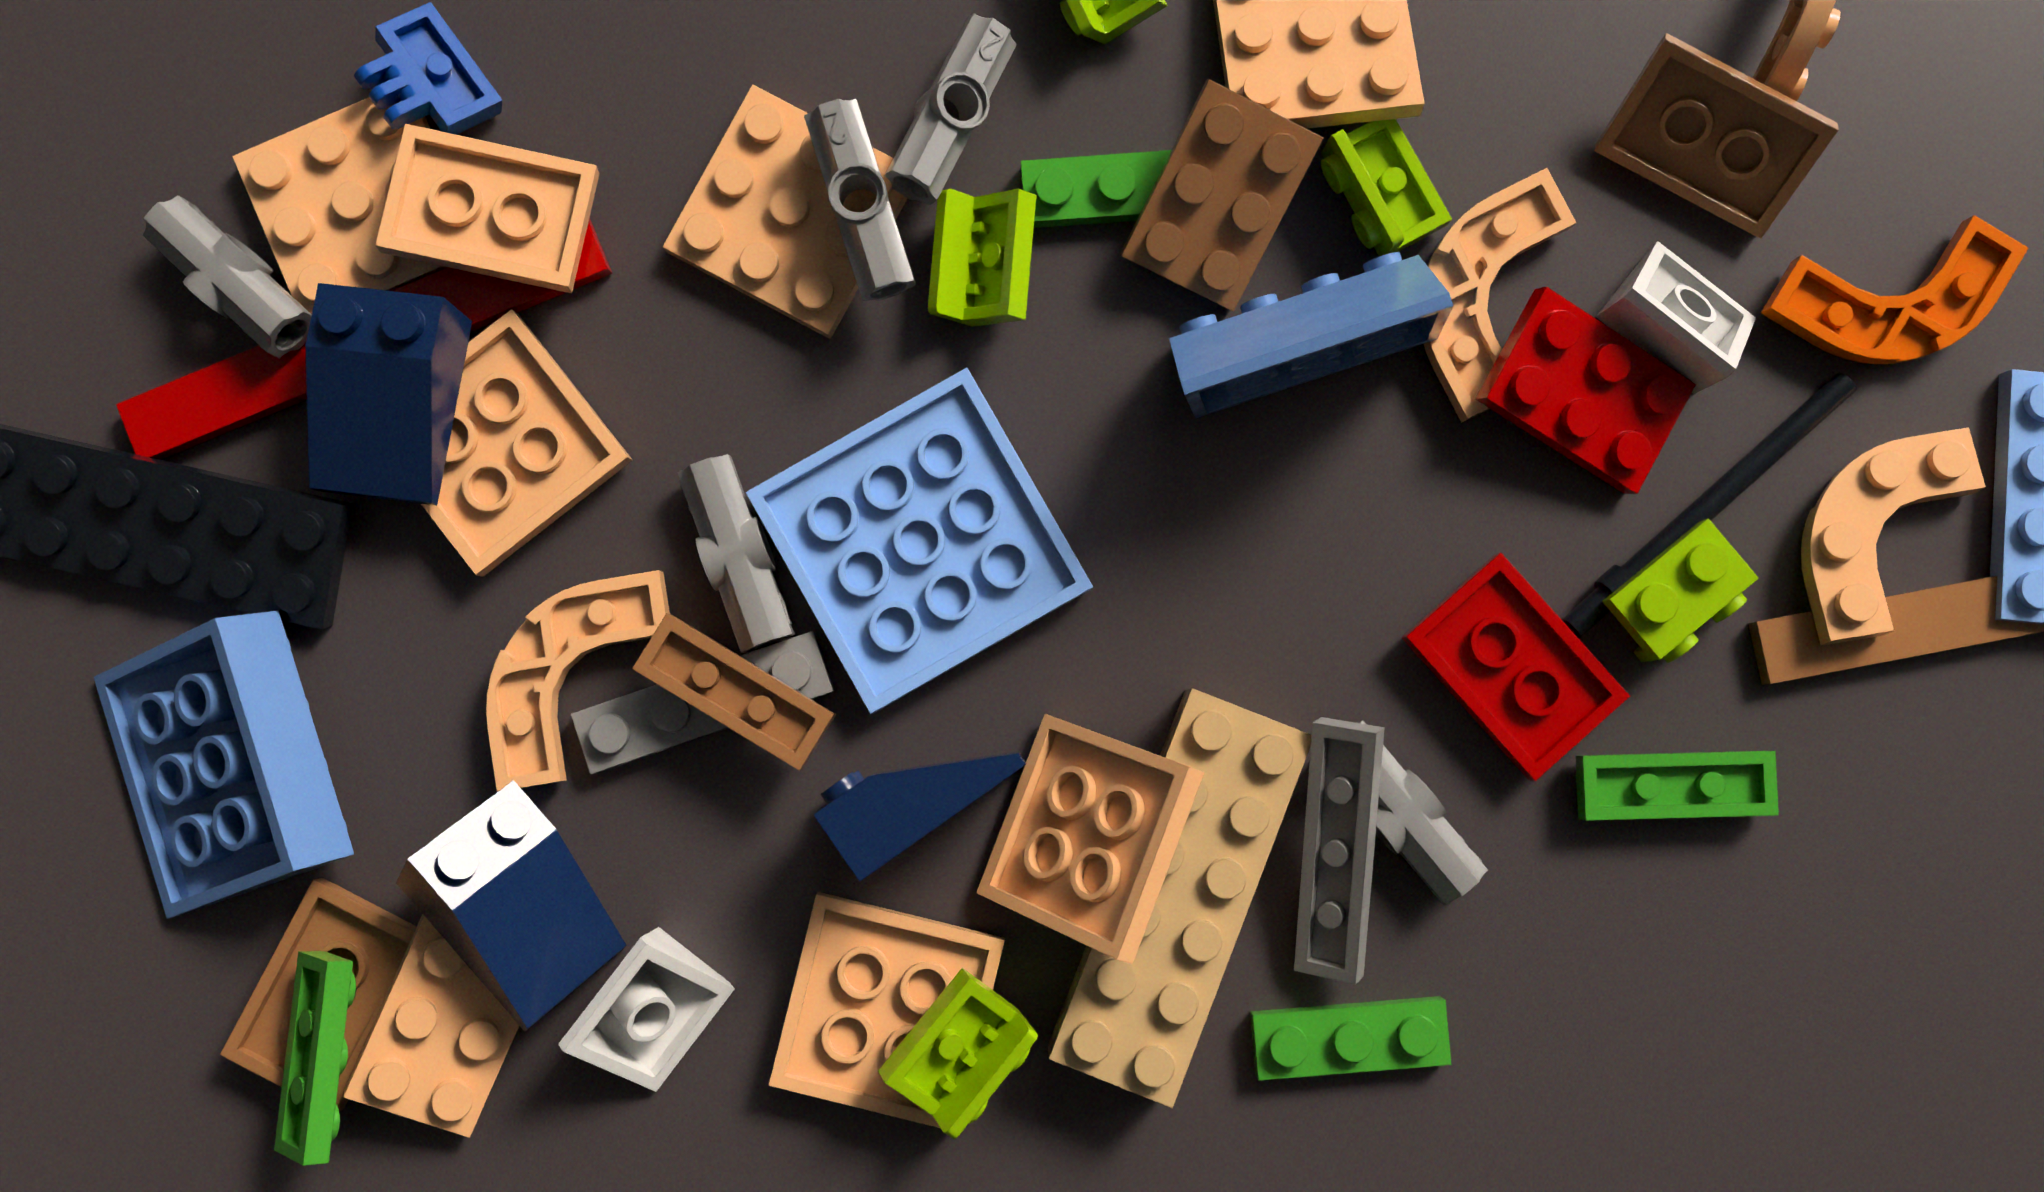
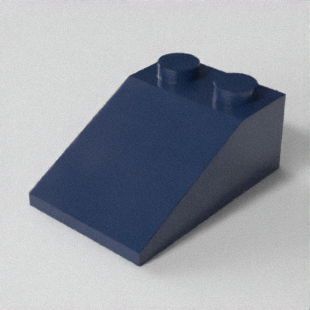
M318 283L305 345L309 488L321 492L437 506L472 321L444 297Z
M1019 752L879 772L866 778L858 770L855 773L851 772L820 794L827 806L815 813L814 817L860 882L1025 766L1026 762Z
M514 780L406 860L396 882L524 1031H527L626 947V943L557 829Z

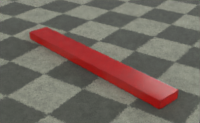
M590 218L573 290L613 274ZM449 267L392 290L395 292L444 297L472 321L470 332L494 323L511 309L518 313L567 293ZM306 343L299 350L290 351L280 358L267 353L258 345L117 403V409L135 454L162 460L307 400Z

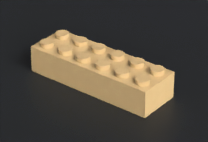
M1185 689L1160 756L1204 772L1202 781L1133 964L1116 960L1086 945L1048 1043L1050 1060L1173 1108L1311 747V734L1196 689Z

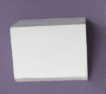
M1658 241L1648 250L1596 316L1609 328L1696 384L1692 391L1693 394L1726 379L1737 368L1756 319L1751 313Z
M658 927L640 937L558 1045L567 1054L656 1092L735 988L724 977Z

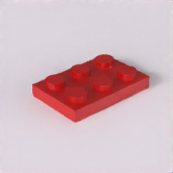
M1546 286L1534 289L1475 400L1623 494H1638L1696 384Z
M1501 552L1493 555L1401 637L1529 781H1537L1630 697Z

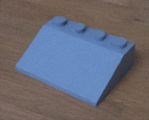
M1394 252L1363 264L1365 273L1341 281L1338 273L1314 278L1301 285L1303 294L1282 301H1278L1276 294L1257 297L1240 306L1242 314L1219 322L1215 314L1192 319L1180 325L1181 334L1169 338L1184 395L1196 419L1439 338L1453 308L1450 294L1419 255L1402 260L1400 252Z
M279 610L214 618L93 677L167 919L312 871L354 855L346 822L342 816L328 771V765L323 755L310 713L309 703L304 694Z

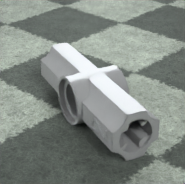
M972 14L965 20L930 89L916 103L914 120L884 175L890 180L894 190L910 200L922 201L928 205L937 201L973 129L979 126L988 115L990 107L989 98L1017 45L1010 35L1011 30L996 19ZM943 98L950 100L956 106L959 112V120L947 113Z
M836 99L818 105L812 112L804 115V119L861 299L865 302L883 300L899 295L908 288L915 286L916 283L858 101L856 99ZM855 190H869L877 196L871 208L864 212H852L843 206L846 197Z
M179 195L165 202H157L144 217L146 229L143 236L186 276L183 283L197 298L217 313L232 319L262 349L278 358L290 351L299 350L306 343L312 314L270 276L273 272L272 268L255 252L227 233L224 234L197 206Z
M729 454L710 457L690 464L684 470L677 472L681 482L680 486L687 499L689 511L693 516L700 536L696 538V546L701 563L711 586L715 591L719 590L740 651L745 653L795 635L784 599L779 592L772 572L776 570V564L768 539L757 516H752L732 457Z
M1359 720V721L1356 722V723L1365 724V722H1364L1363 720ZM1383 745L1376 836L1394 854L1400 853L1442 904L1448 905L1477 885L1488 869L1464 842L1465 840L1443 817L1446 814L1445 808L1434 793L1416 774L1410 770L1405 771Z

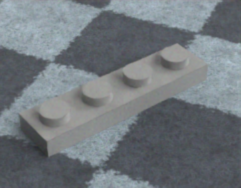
M814 631L741 655L742 658L811 700L835 692L816 632ZM658 684L571 714L590 774H597L728 729L727 726Z
M1320 717L1313 722L1294 971L1354 985L1364 976L1385 727Z

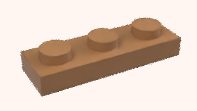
M668 613L665 614L632 668L799 771L803 770L836 714Z

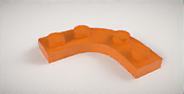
M1973 215L1961 222L1931 274L1915 291L1901 296H1878L1856 288L1801 255L1791 261L1762 309L1761 314L1823 351L1846 360L1869 364L1907 362L1950 346L1977 327L1998 301L2029 248Z

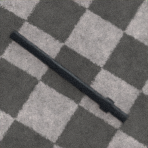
M1837 373L1621 567L1613 565L1594 582L1596 589L1567 614L1562 621L1578 638H1581L1610 612L1602 602L1605 598L1699 521L1708 518L1710 521L1714 519L1857 390L1852 379L1843 373Z

